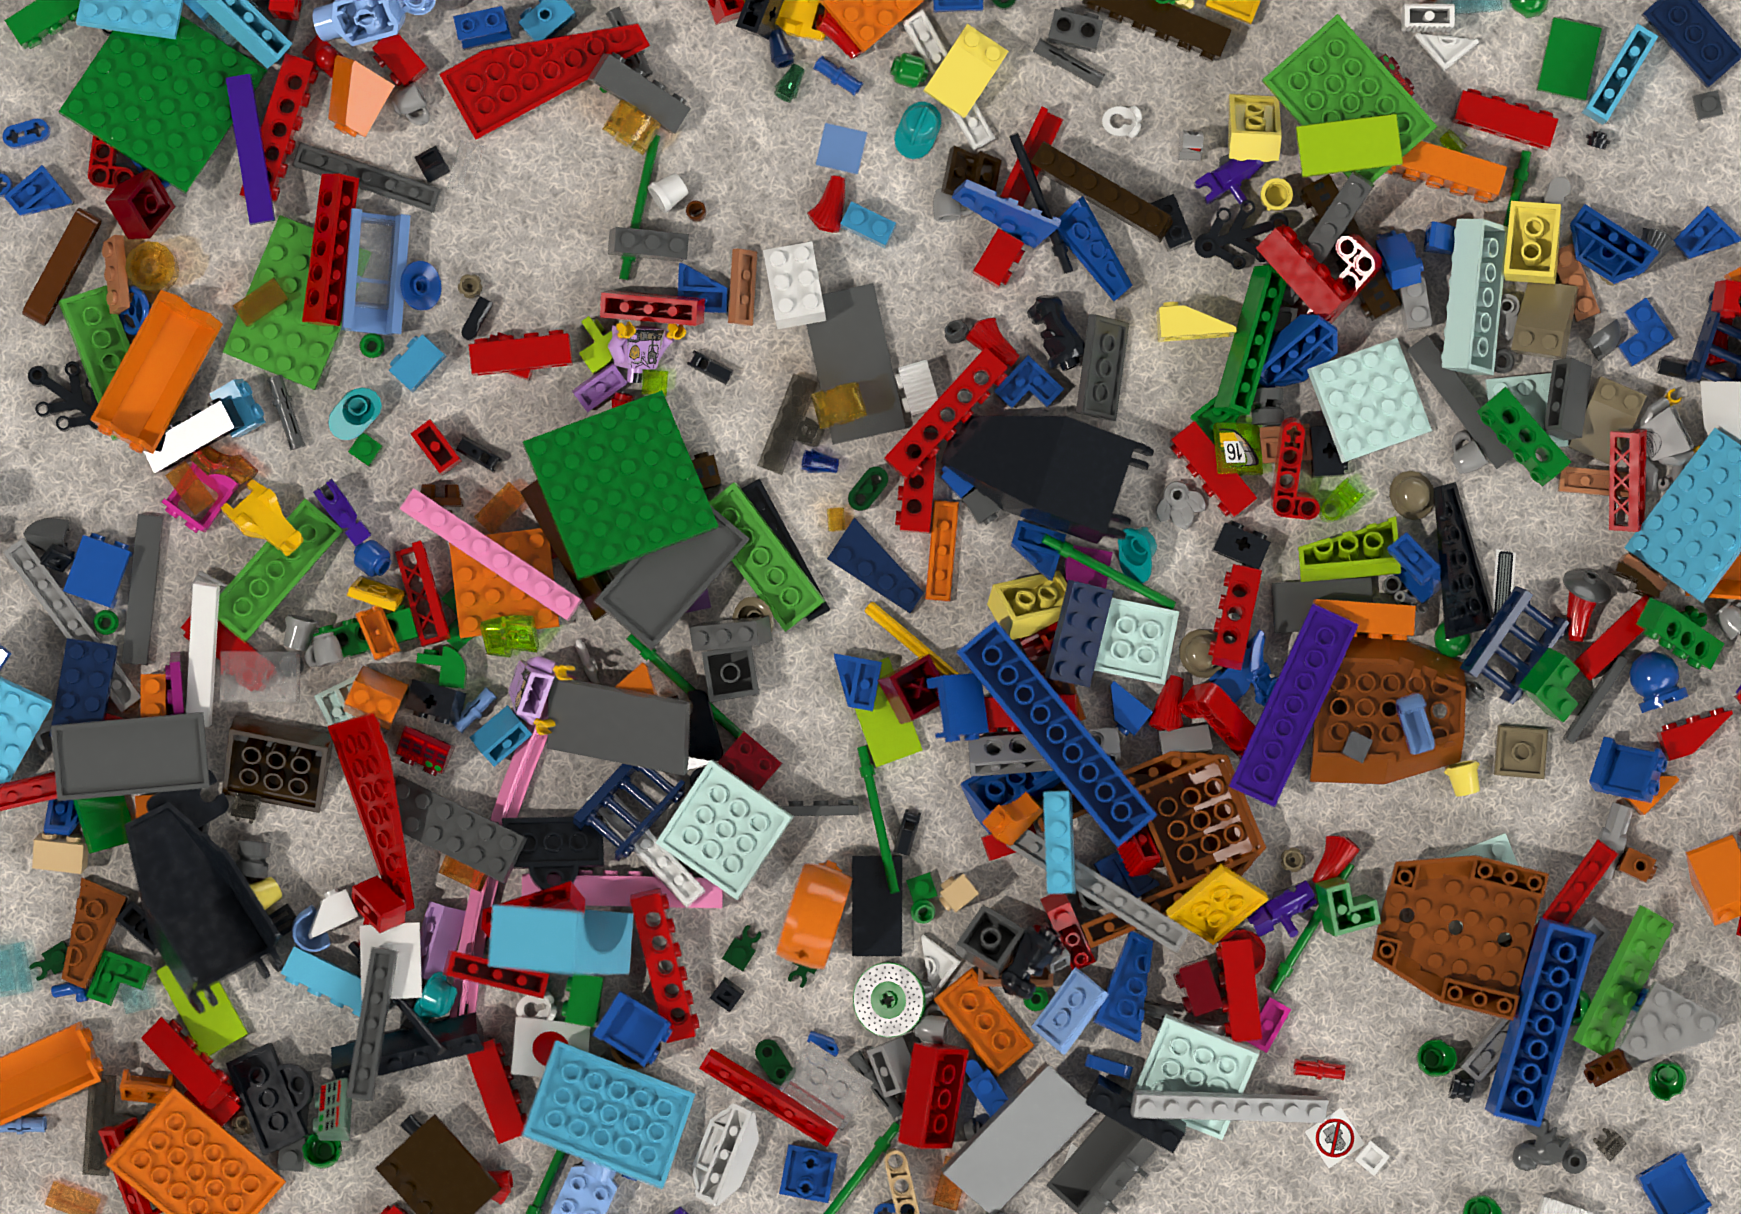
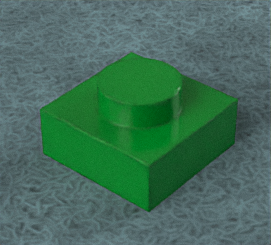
M362 433L358 436L348 453L367 466H370L383 446L365 433Z
M930 872L906 880L913 902L938 896Z

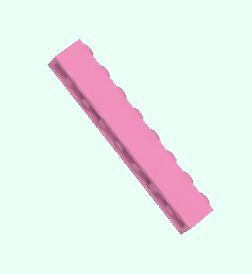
M412 489L400 507V510L567 621L571 619L581 604L582 600L416 489Z
M579 870L577 878L573 883L585 898V906H631V894L661 888L662 895L667 894L670 907L686 908L654 873L653 876H643V871H628V876H618V871L603 870V875H593V870ZM529 871L528 874H522V897L542 891L532 882ZM556 873L550 874L547 877V882L551 886H557L561 883V877ZM694 877L705 889V893L688 908H723V890L705 877Z

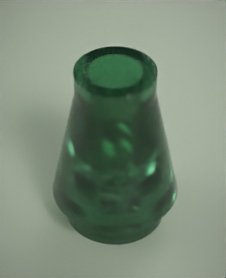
M792 64L790 69L774 86L776 89L774 91L775 96L788 103L796 99L805 70L799 65Z

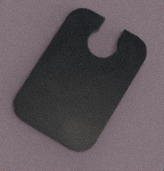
M701 689L687 692L689 700L693 704V711L689 719L688 770L707 765L710 760L717 762L723 756V748L709 697ZM678 695L669 697L679 700Z
M209 770L210 785H213L218 781L213 772ZM200 788L159 792L148 799L146 808L150 812L169 802L191 820L196 828H199L227 812L229 802L224 792L217 795L213 801L205 802L200 796L202 789Z

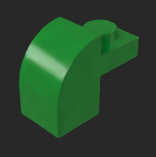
M443 646L442 656H439L438 650L424 649L423 654L417 653L416 663L441 666L438 686L466 689L467 664L459 652L450 647Z

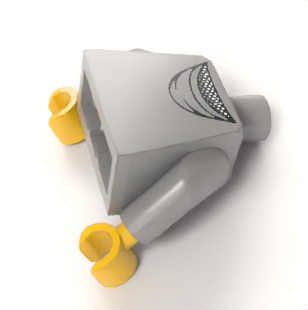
M1671 389L1665 394V397L1660 398L1647 408L1640 420L1641 427L1639 429H1647L1646 453L1648 452L1652 461L1658 460L1663 465L1681 466L1691 460L1701 445L1694 446L1674 406L1681 401L1682 397L1678 400H1673L1670 394L1676 389Z

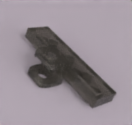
M793 373L757 464L758 467L782 475L795 441L810 447L819 446L825 429L813 419L805 417L818 385L816 381Z
M102 1074L101 1081L90 1085L88 1088L83 1175L110 1176V1168L105 1164L108 1156L99 1135V1130L104 1127L118 1126L130 1118H136L138 1121V1118L133 1114L114 1113L117 1075ZM130 1127L123 1131L125 1138L132 1132Z

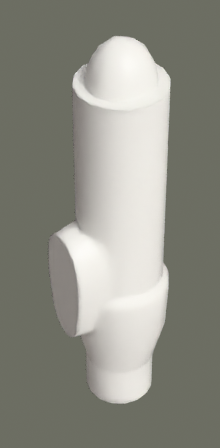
M577 639L575 647L584 666L585 673L591 683L599 684L600 681L597 675L599 670L595 659L590 657L585 643Z

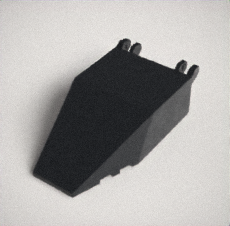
M971 416L965 423L960 421L954 427L957 432L948 441L941 463L965 482L968 481L982 495L987 496L998 504L997 506L1003 511L1098 544L1104 536L1126 539V532L1109 527V524L1112 520L1122 525H1130L1131 519L1129 517L1113 512L1128 466L1130 465L1142 470H1148L1150 466L1144 460L1131 458L1133 451L1145 456H1153L1154 450L1151 447L1067 416Z
M167 802L126 823L124 828L149 937L185 993L191 1006L201 1014L205 1012V1007L197 994L203 991L210 1005L213 1007L218 1005V1000L210 988L218 982L254 963L263 978L270 977V972L262 960L267 956L277 972L283 969L282 962L276 951L280 933L230 853L223 847L220 848L215 844L209 835L205 832L202 833L192 824L191 820Z

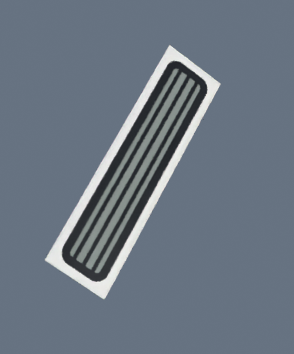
M1496 548L1492 600L1494 616L1513 590L1516 551Z

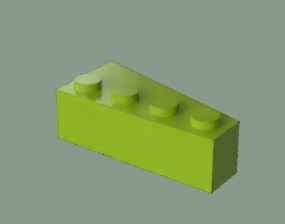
M1396 516L1388 518L1387 521L1379 524L1375 522L1366 525V528L1354 532L1352 530L1344 532L1341 536L1332 539L1325 538L1298 547L1301 582L1401 574V565L1388 552V547L1399 539Z

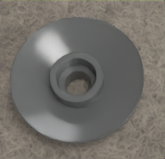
M1570 570L1563 577L1565 587L1575 596L1586 601L1605 602L1611 595V590L1606 582L1592 571Z

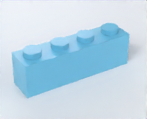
M196 0L267 69L277 62L292 45L248 0Z
M1637 23L1630 31L1581 113L1604 125L1659 36Z
M1069 791L1044 792L1047 894L1076 893L1072 793Z
M294 946L281 971V974L286 976L284 980L295 986H298L299 983L307 986V991L315 996L321 997L324 994L331 998L330 1003L340 1008L346 1005L353 1009L352 1013L360 1017L362 1007L361 977L309 951L303 950L299 946Z

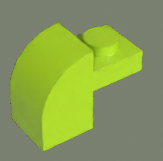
M588 316L581 322L595 342L582 350L579 355L594 375L613 361L608 348V344L612 339V331L603 336L601 333L605 329L596 318L592 321L590 316Z

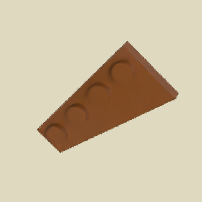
M81 878L79 898H77L74 923H72L71 939L67 948L61 979L86 990L117 924L115 919L123 911L128 898L85 878Z

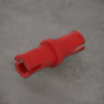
M1295 1059L1293 1075L1313 1076L1317 1080L1330 1078L1343 1081L1346 1066L1345 1064L1324 1063L1323 1060L1319 1059L1317 1062Z

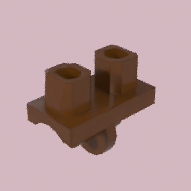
M422 484L420 493L441 507H464V499L461 498L459 485H445V498H436V485Z
M1618 1048L1585 1064L1586 1069L1583 1073L1588 1083H1593L1596 1088L1633 1070V1068L1627 1062L1624 1051Z

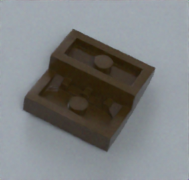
M954 145L949 150L941 192L953 196L954 191L966 180L996 191L1002 160L982 151L973 154Z
M1620 561L1611 563L1608 573L1631 581L1628 588L1629 592L1639 596L1647 595L1653 599L1659 598L1661 594L1659 590L1639 571Z

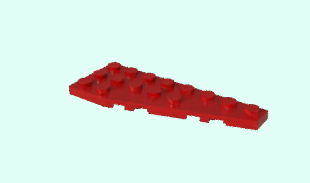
M639 23L484 49L441 72L439 75L475 140L588 80L604 53L612 55L614 52L627 59L649 47L650 43Z
M374 712L327 726L381 879L389 884L391 890L398 897L405 901L407 906L406 912L415 909L388 746L384 742L380 731V723Z

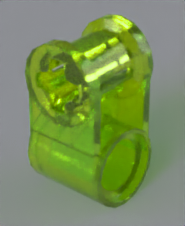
M1348 477L1320 505L1318 515L1322 521L1326 523L1336 521L1365 495L1363 492L1359 493L1351 485ZM1330 504L1336 508L1337 513L1335 517L1326 515V505Z

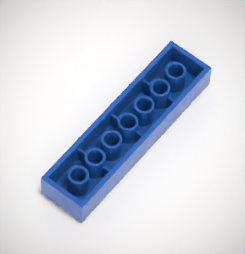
M1540 918L1518 993L1519 1000L1514 1020L1510 1021L1485 1106V1110L1493 1116L1536 1127L1541 1126L1595 942L1596 934L1573 925Z

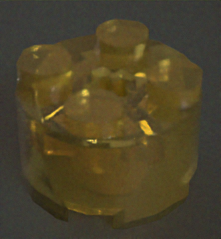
M620 100L605 122L602 130L613 137L617 135L614 140L625 147L633 145L631 149L643 156L662 125L651 116H647L639 111L634 105Z
M144 242L135 249L133 248L126 258L125 270L134 286L146 293L159 294L160 290L168 291L174 286L179 277L180 267L176 256L166 246L158 242ZM154 262H156L157 270L151 273L148 270V266H153Z
M856 382L838 385L833 389L825 391V393L822 390L811 395L820 429L833 427L837 423H840V425L854 422L855 419L867 416L860 387Z

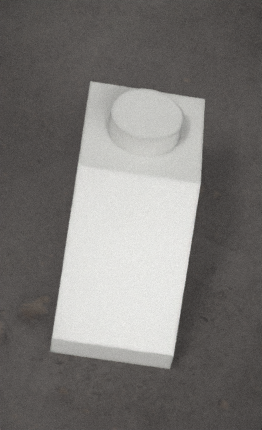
M335 888L324 894L325 899L319 902L308 933L309 939L358 917L346 889L339 892L338 888Z

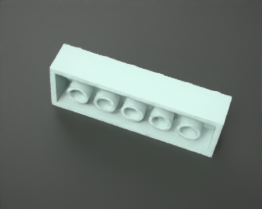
M1457 219L1454 230L1455 243L1454 252L1452 253V272L1449 279V301L1446 306L1447 321L1444 328V350L1441 355L1442 368L1469 375H1494L1508 235L1507 226L1485 219Z

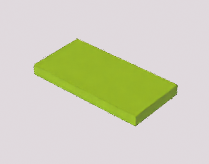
M1396 114L1296 127L1302 177L1403 164Z
M889 657L878 660L882 662L879 679L894 671ZM878 682L873 711L854 708L876 767L923 751L913 722L899 723Z
M167 965L156 971L192 1038L198 1043L197 1047L201 1053L204 1051L210 1056L249 1034L221 982L210 987L218 1000V1005L214 1007L210 1005L203 991L197 994L205 1007V1012L200 1014L191 1006Z

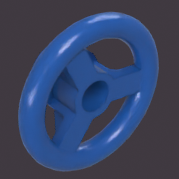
M131 285L128 286L129 294L134 293L130 308L121 312L118 316L124 331L130 335H136L144 319L148 316L152 305L141 288ZM125 314H128L133 319L135 328L128 324Z

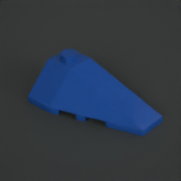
M1054 771L972 776L961 783V788L974 816L990 834L991 832L982 822L999 804L1001 806L1007 805L1017 800L1025 792L1031 794L1037 801L1044 795V792H1049L1062 780Z

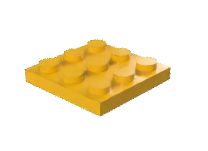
M1221 864L1170 906L1166 913L1170 919L1214 945L1268 901L1269 898L1265 891Z

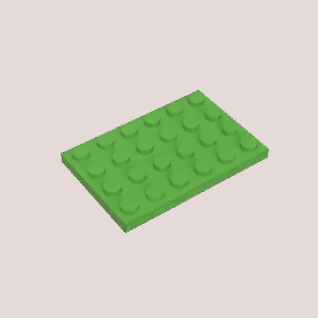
M1339 14L1334 16L1262 79L1266 87L1301 126L1396 114L1402 157L1437 128L1433 120ZM1392 166L1358 170L1356 172L1371 183H1374ZM1354 171L1343 172V174L1349 178Z
M279 215L223 353L273 374L283 375V378L316 390L341 330L343 307L340 326H320L302 322L314 229ZM360 247L357 276L362 278L372 252ZM356 283V291L360 283Z

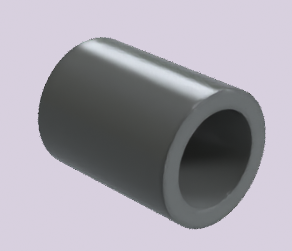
M1389 576L1382 583V589L1388 595L1396 594L1401 588V581L1396 576ZM1388 580L1396 582V590L1392 591L1387 588L1386 583Z

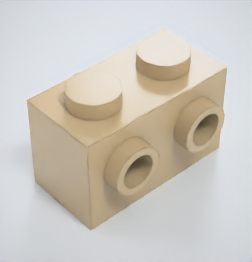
M43 831L34 839L33 869L82 874L88 867V847L85 838H82L80 834L71 833L70 836L47 834Z
M962 873L956 879L952 876L940 885L943 889L939 892L942 895L939 901L947 911L953 909L957 912L979 893Z

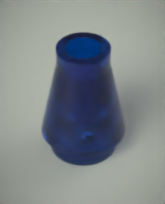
M814 449L810 451L805 450L802 457L801 470H806L807 473H837L839 459Z

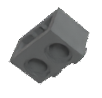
M1060 7V10L1055 9L1047 42L1095 53L1103 20H1100L1096 14L1085 13L1083 16L1075 14V10L1071 8ZM1061 20H1066L1070 23L1071 28L1068 31H1060L1057 23ZM1084 26H1090L1094 29L1095 34L1092 37H1085L1082 35L1081 29Z

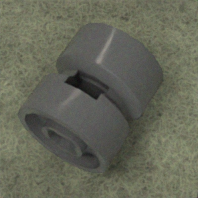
M1257 388L1253 401L1255 409L1251 411L1252 425H1280L1284 421V410L1280 408V405L1284 402L1283 388Z
M238 840L237 854L240 856V859L236 861V864L243 876L267 878L269 864L265 862V859L270 856L271 843Z

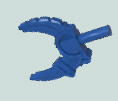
M1259 629L1252 643L1250 671L1246 676V680L1253 683L1256 694L1255 702L1265 706L1278 677L1271 678L1269 676L1271 671L1268 663L1264 662L1263 658L1265 642L1263 636L1265 633Z

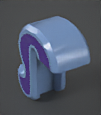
M1419 693L1399 698L1396 701V709L1406 737V743L1410 753L1413 755L1432 750L1435 747V741L1424 710L1426 703L1423 696Z

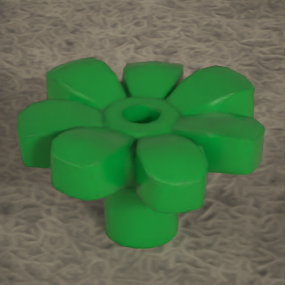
M1692 605L1686 606L1685 611L1681 612L1682 615L1700 627H1704L1707 624V614L1705 612L1699 613V610Z

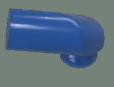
M70 982L53 985L51 988L54 998L75 994L77 1002L89 1000L86 997L88 988L85 990Z
M812 1030L810 1031L808 1043L819 1046L823 1055L827 1058H835L838 1055L839 1049L833 1038Z

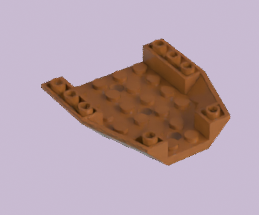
M1357 634V637H1353L1313 723L1309 782L1385 785L1460 762L1465 736L1466 683L1464 671L1460 669L1463 662L1407 641L1392 640L1391 635H1382V639L1367 638V634ZM1419 693L1423 696L1426 703L1424 710L1435 741V747L1432 750L1413 755L1408 749L1397 709L1396 713L1389 717L1383 713L1382 708L1386 702H1392L1396 706L1397 699ZM1337 700H1341L1346 704V711L1342 715L1333 712L1332 705ZM1436 704L1445 706L1446 715L1443 718L1434 716L1433 707ZM1350 730L1373 740L1363 763L1340 754Z
M1477 855L1397 861L1394 864L1380 914L1381 924H1378L1371 959L1440 1003L1514 1020L1519 1000L1518 991L1541 898H1544L1549 873ZM1402 909H1412L1414 917L1410 922L1401 921L1399 914ZM1458 920L1462 923L1463 929L1459 934L1450 933L1448 926L1451 921ZM1503 932L1509 933L1512 937L1510 945L1506 947L1500 946L1497 940L1498 936Z

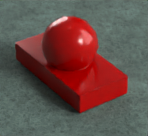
M317 34L302 51L303 55L333 79L335 58L337 55L343 56L327 41H322Z

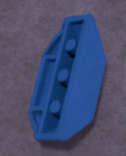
M1584 204L1570 223L1576 260L1613 284L1643 273L1659 253L1658 250Z
M1299 315L1271 339L1259 384L1265 388H1275V386H1288L1304 382L1309 377L1307 371L1309 368L1328 362L1338 353L1337 328L1319 315Z

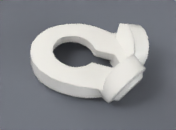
M1135 105L1130 108L1122 106L1112 107L1103 115V127L1111 135L1133 138L1141 129V124L1139 123L1142 120L1141 112ZM1114 114H1119L1124 119H1131L1133 123L1131 125L1123 124L1120 128H1114L1110 124V118Z
M545 990L543 999L526 995L517 1004V1016L553 1021L557 1013L556 1006L553 1004L555 1001L553 995ZM529 1002H534L536 1005L542 1003L546 1005L545 1009L539 1010L533 1017L527 1016L524 1012V1007Z

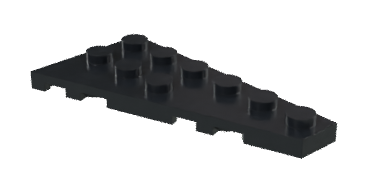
M1456 482L1434 488L1445 640L1484 630L1495 617Z

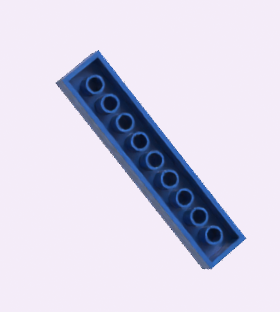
M996 620L956 652L1116 847L1123 844L1157 815Z

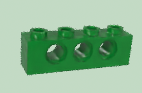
M1507 387L1500 390L1476 411L1480 415L1482 422L1495 432L1498 440L1513 452L1515 460L1522 464L1529 471L1531 478L1542 487L1571 463L1569 458ZM1502 415L1507 417L1509 423L1504 421ZM1519 434L1525 438V442L1520 439ZM1536 453L1541 456L1542 461L1537 459Z
M1653 598L1649 599L1636 625L1644 629L1643 634L1655 641L1658 639V645L1668 650L1673 649V655L1683 660L1687 659L1686 664L1698 670L1701 666L1711 670L1724 646L1723 642L1668 604Z
M400 605L395 611L385 614L388 620H394L396 623V630L393 634L397 643L419 638L411 608ZM357 618L345 620L342 622L343 626L333 628V625L320 627L318 629L319 633L313 634L315 637L333 632L334 636L337 637L340 633H345L348 636V643L341 647L343 658L371 651L367 640L364 641L360 637L361 626Z

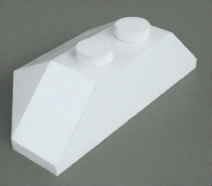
M733 1103L729 1108L710 1119L692 1164L697 1198L718 1207L741 1187L759 1142L755 1112Z

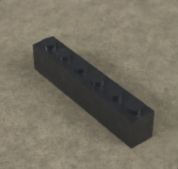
M474 1012L426 1024L446 1048L441 1055H438L415 1027L384 1034L377 1076L483 1051V1028L477 1013ZM355 1042L331 1047V1065L336 1080L348 1078L349 1081Z

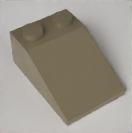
M1528 282L1516 321L1511 350L1516 354L1558 360L1566 359L1578 287L1556 283Z
M1598 377L1587 400L1582 438L1571 439L1568 447L1610 465V432H1631L1647 395L1605 377ZM1617 437V447L1621 451L1628 438Z

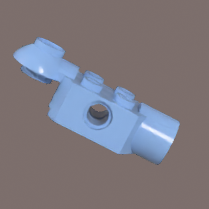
M334 0L331 4L314 8L313 23L322 41L342 37L351 46H356L397 35L405 22L406 12L414 15H424L432 10L436 0Z
M583 1160L582 1164L573 1165L551 1214H606L619 1187L618 1183L614 1180L616 1172Z

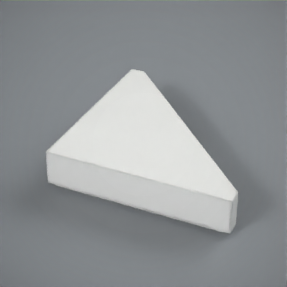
M1420 33L1414 36L1443 72L1479 44L1478 39Z
M923 934L921 941L927 978L933 988L934 999L961 961Z

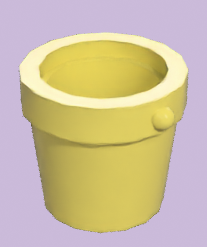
M1285 178L1270 179L1262 186L1260 192L1261 201L1267 208V211H1281L1287 208L1293 197L1292 188Z
M1477 760L1463 761L1445 767L1444 774L1449 776L1457 797L1480 791L1477 771L1480 763Z
M272 877L249 884L265 910L282 899L281 890Z

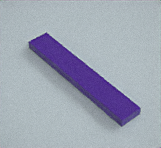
M249 73L227 77L226 84L249 224L255 225L276 221L252 75Z

